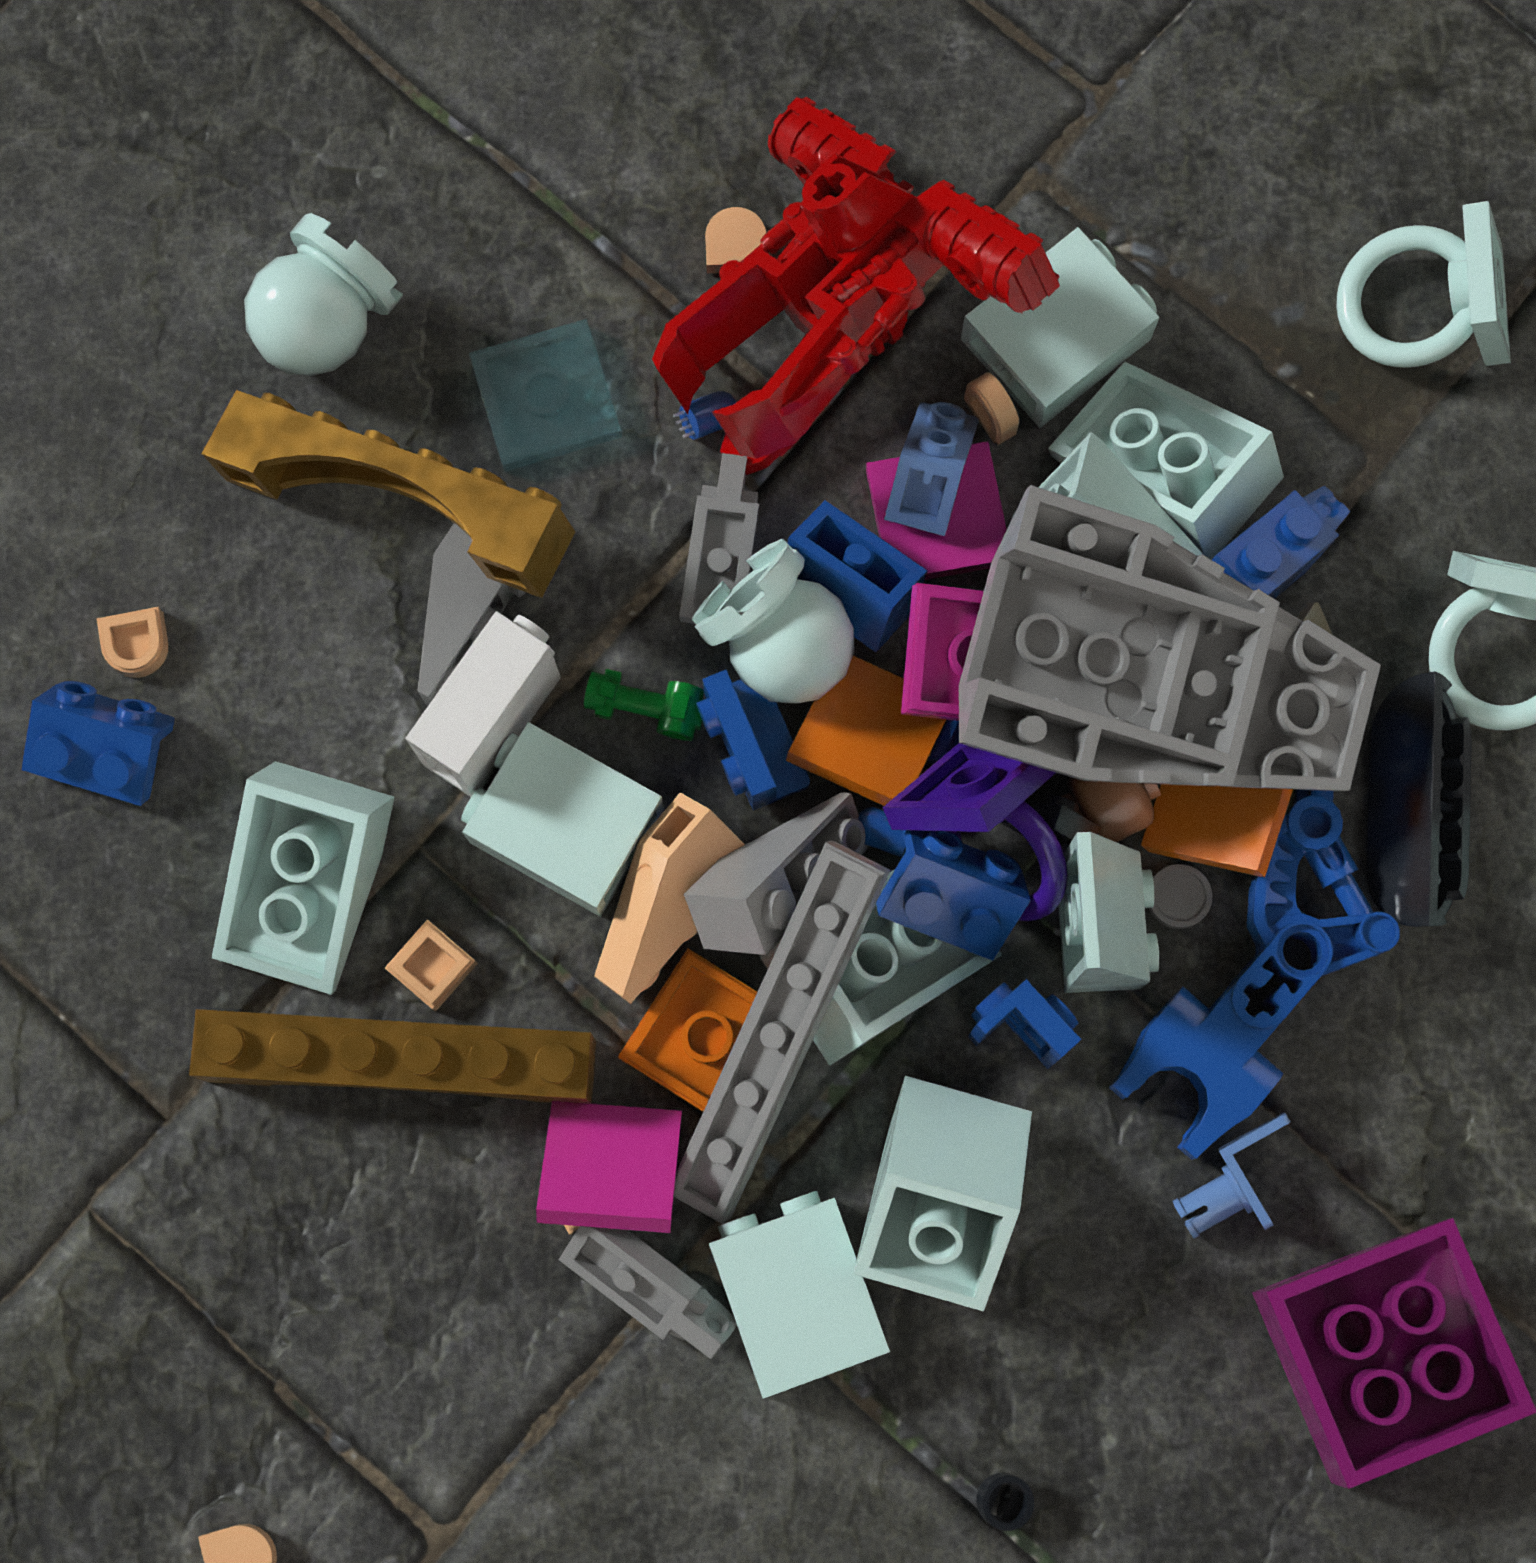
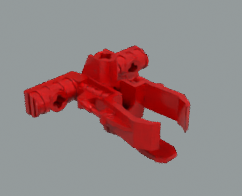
M796 97L787 106L788 109L783 114L780 113L773 122L774 127L771 134H768L770 155L779 163L785 164L804 184L802 189L803 201L788 205L783 211V219L763 235L760 240L761 244L740 262L737 260L726 262L719 271L721 280L666 323L652 358L658 372L688 414L693 395L704 382L706 371L784 310L796 328L805 333L798 346L761 390L750 392L733 405L711 411L725 431L720 453L747 456L746 475L766 469L779 456L782 457L809 430L815 419L852 374L858 372L868 363V355L878 356L885 351V342L894 345L903 336L908 310L917 309L924 303L925 293L922 289L925 287V282L942 266L950 270L958 282L975 297L987 300L991 296L1000 303L1007 304L1014 312L1022 314L1024 311L1036 309L1042 304L1041 301L1046 296L1049 297L1060 287L1058 282L1060 276L1052 269L1041 244L1043 242L1042 238L1032 232L1029 234L1022 233L1019 224L997 213L987 205L979 207L974 204L976 201L974 197L966 192L962 194L953 191L955 186L946 180L939 181L919 196H914L911 194L914 186L905 180H902L900 183L895 182L894 174L889 171L886 165L896 153L893 148L886 144L878 146L874 143L876 138L866 132L859 134L856 131V126L826 108L817 109L815 107L817 103L808 97L802 99ZM787 245L777 259L771 256Z

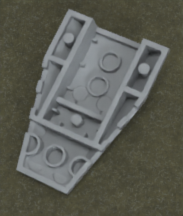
M1032 485L1027 487L991 562L960 678V744L1082 781L1350 791L1381 664L1309 620L1302 621L1279 607V601L1259 589L1251 590L1224 573V567L1203 554L1197 556L1173 541L1174 536L1158 526Z

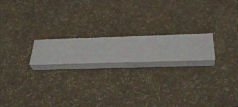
M833 840L825 842L676 1171L674 1197L721 1224L729 1221L735 1211L891 871Z

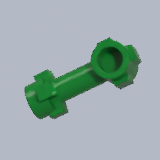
M606 669L605 674L592 671L585 692L584 708L594 710L595 717L611 720L615 709L656 718L659 719L656 728L657 733L682 741H692L695 729L701 730L703 720L696 702L703 700L704 690L702 688L685 682L669 681L666 693L660 694L621 685L622 673L619 671Z

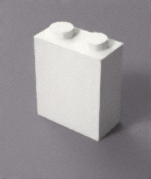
M496 611L405 738L423 766L470 797L478 788L485 786L497 769L494 766V762L508 736L512 733L520 736L526 724L531 721L561 678L553 657L555 652L546 644L549 635L543 629L521 615H517L512 622Z

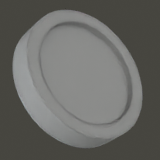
M1175 864L1165 867L1154 876V906L1149 908V910L1158 922L1169 928L1186 929L1198 924L1208 914L1212 905V889L1207 878L1199 870L1189 865Z

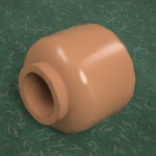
M1068 776L1066 783L1068 793L1062 795V797L1080 805L1079 815L1102 827L1100 836L1114 842H1119L1152 824L1154 808L1151 800L1161 796L1157 784L1082 781Z

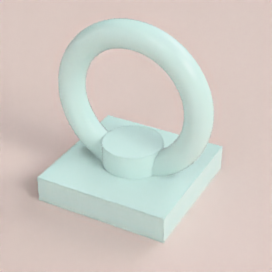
M1489 201L1463 205L1465 242L1444 229L1425 225H1413L1396 228L1375 237L1353 256L1340 279L1336 308L1342 331L1354 348L1369 359L1383 365L1401 368L1418 367L1434 363L1450 355L1462 346L1474 332L1485 366L1511 363L1503 247ZM1422 250L1440 255L1449 262V293L1454 316L1452 320L1435 335L1417 342H1394L1374 332L1366 322L1361 307L1362 291L1373 270L1389 257L1406 251Z
M1453 551L1447 575L1474 588L1466 591L1454 600L1438 620L1429 646L1430 672L1436 671L1442 674L1451 682L1452 686L1446 693L1453 704L1456 715L1460 718L1468 717L1469 723L1492 730H1515L1536 724V695L1527 701L1514 705H1494L1478 699L1464 687L1459 679L1455 667L1454 653L1457 639L1465 625L1474 616L1486 609L1510 616L1536 620V567Z

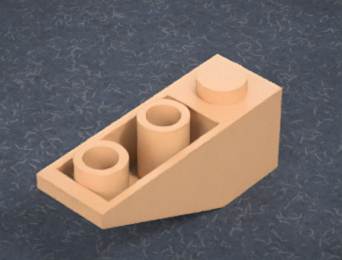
M679 793L637 843L594 975L602 984L630 1004L642 991L648 989L656 981L660 969L683 942L688 941L697 933L684 893L720 858L745 845L709 808Z

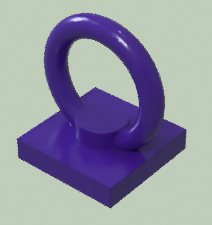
M959 743L882 807L891 830L950 831L962 843L961 831L990 832L996 825L1006 820L1028 841L1041 869L1040 887L1034 894L1029 895L1031 901L1018 921H1034L1044 918L1052 913L1063 900L1068 880L1067 864L1063 850L1050 826L1035 809L1025 802L1031 794L1056 772Z

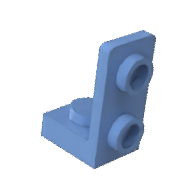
M951 403L919 404L900 455L884 520L945 536L963 469L977 429L979 419L976 416L966 414L962 408Z

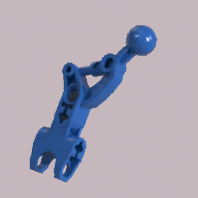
M1295 790L1294 804L1285 813L1265 878L1255 875L1251 877L1246 927L1256 946V954L1210 1008L1205 1006L1182 986L1140 1032L1125 1065L1109 1086L1123 1100L1128 1098L1133 1091L1139 1089L1150 1076L1158 1071H1175L1187 1077L1197 1091L1199 1110L1177 1148L1191 1160L1197 1159L1220 1136L1248 1118L1279 1082L1284 1073L1257 1050L1317 980L1333 972L1377 957L1392 949L1399 940L1400 929L1396 920L1387 913L1373 912L1352 873L1359 869L1340 837L1343 819L1340 810L1333 803L1334 791ZM1303 856L1308 861L1322 888L1324 889L1331 885L1348 916L1319 920L1301 913L1297 907L1295 896L1297 868ZM1296 938L1308 946L1311 953V964L1307 970H1296L1286 962L1283 955V945L1286 939ZM1271 978L1279 982L1281 985L1272 989L1261 1004L1268 1013L1262 1011L1253 1016L1248 1014L1245 1008L1249 1004L1250 999L1245 993L1250 994L1263 987Z

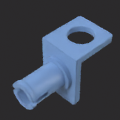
M1283 1112L1218 1148L1227 1164L1221 1167L1224 1174L1182 1198H1176L1172 1201L1181 1218L1202 1206L1208 1207L1203 1212L1185 1221V1226L1193 1238L1200 1236V1233L1243 1209L1248 1214L1254 1211L1265 1230L1274 1226L1233 1154L1289 1124L1291 1121L1286 1113Z

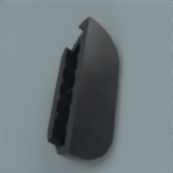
M1436 671L1415 675L1396 686L1378 709L1370 734L1366 851L1367 884L1372 899L1381 912L1392 916L1398 924L1411 927H1435L1446 924L1447 921L1444 916L1449 911L1453 900L1465 898L1469 879L1471 729L1468 717L1457 718L1453 704L1446 693L1452 686L1451 682Z

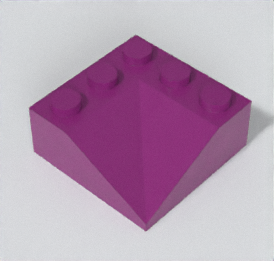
M1448 1218L1336 1259L1252 1292L1332 1484L1350 1489L1536 1413L1535 1405L1453 1218Z

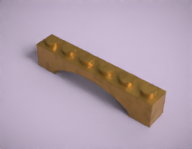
M236 390L201 453L227 482L276 500L283 489L318 483L366 485L414 499L441 513L471 537L473 541L467 552L487 578L540 598L543 597L576 532L562 512L561 502L541 489L528 487L525 493L507 487L505 481L485 469L475 467L471 473L454 468L449 460L434 451L420 448L417 454L401 449L393 439L378 431L368 429L362 435L348 430L345 424L327 413L315 411L311 417L297 412L290 403L271 393H263L261 398Z
M196 1009L189 1076L214 1083L378 1088L490 1096L535 1102L561 1101L592 1104L596 1039L591 1032Z

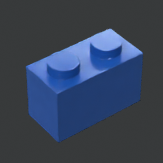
M826 500L787 540L790 547L796 549L805 559L804 567L798 575V579L820 583L841 600L854 628V637L873 651L877 652L910 616L912 586L917 583H923L927 570Z

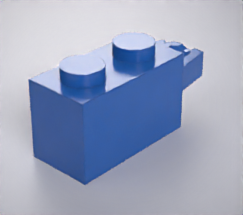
M1322 486L1304 497L1294 490L1218 552L1212 561L1224 567V573L1251 590L1259 589L1275 599L1304 575L1337 539L1339 534L1335 530L1350 511L1334 497L1333 492L1326 486Z

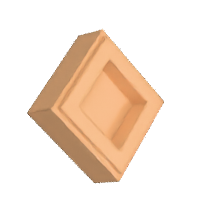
M427 919L387 964L385 969L436 1012L478 963Z

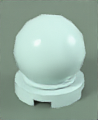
M312 213L305 214L290 232L291 240L297 247L298 253L276 257L256 273L244 299L246 331L263 358L287 374L313 376L334 371L355 356L367 334V311L388 315L403 297V293L394 289V286L398 283L397 280L379 260L356 240L353 241L348 249L344 248L325 234L330 228L331 223Z
M784 539L767 545L748 558L746 562L752 567L753 571L743 578L732 590L722 581L703 601L694 614L692 621L696 624L694 627L699 631V635L707 644L715 646L729 641L730 661L745 685L770 702L801 703L819 700L846 676L854 654V628L841 600L820 583L798 579V575L804 567L805 559L796 549H792Z

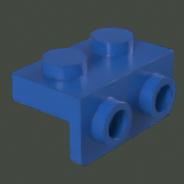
M727 670L702 679L705 699L696 702L710 738L721 734L730 757L721 760V763L735 796L745 792L754 811L807 789L810 785V779L806 770L786 761L793 740L777 703L768 701L745 685L741 679L732 683Z
M76 681L61 682L32 700L21 770L141 806L150 799L160 741L173 731L175 718L156 712V707L146 701L138 699H123L119 701L97 694V690L86 683Z
M904 830L903 839L906 852L876 901L878 916L993 961L1031 901L1019 864L1001 851L988 850L984 852L964 844L950 831Z
M1027 979L1014 991L1003 982L970 1015L977 1024L968 1035V1038L976 1046L1005 1022L1047 1069L1053 1066L1082 1040L1072 1030L1079 1023L1068 1007L1053 994L1044 999Z

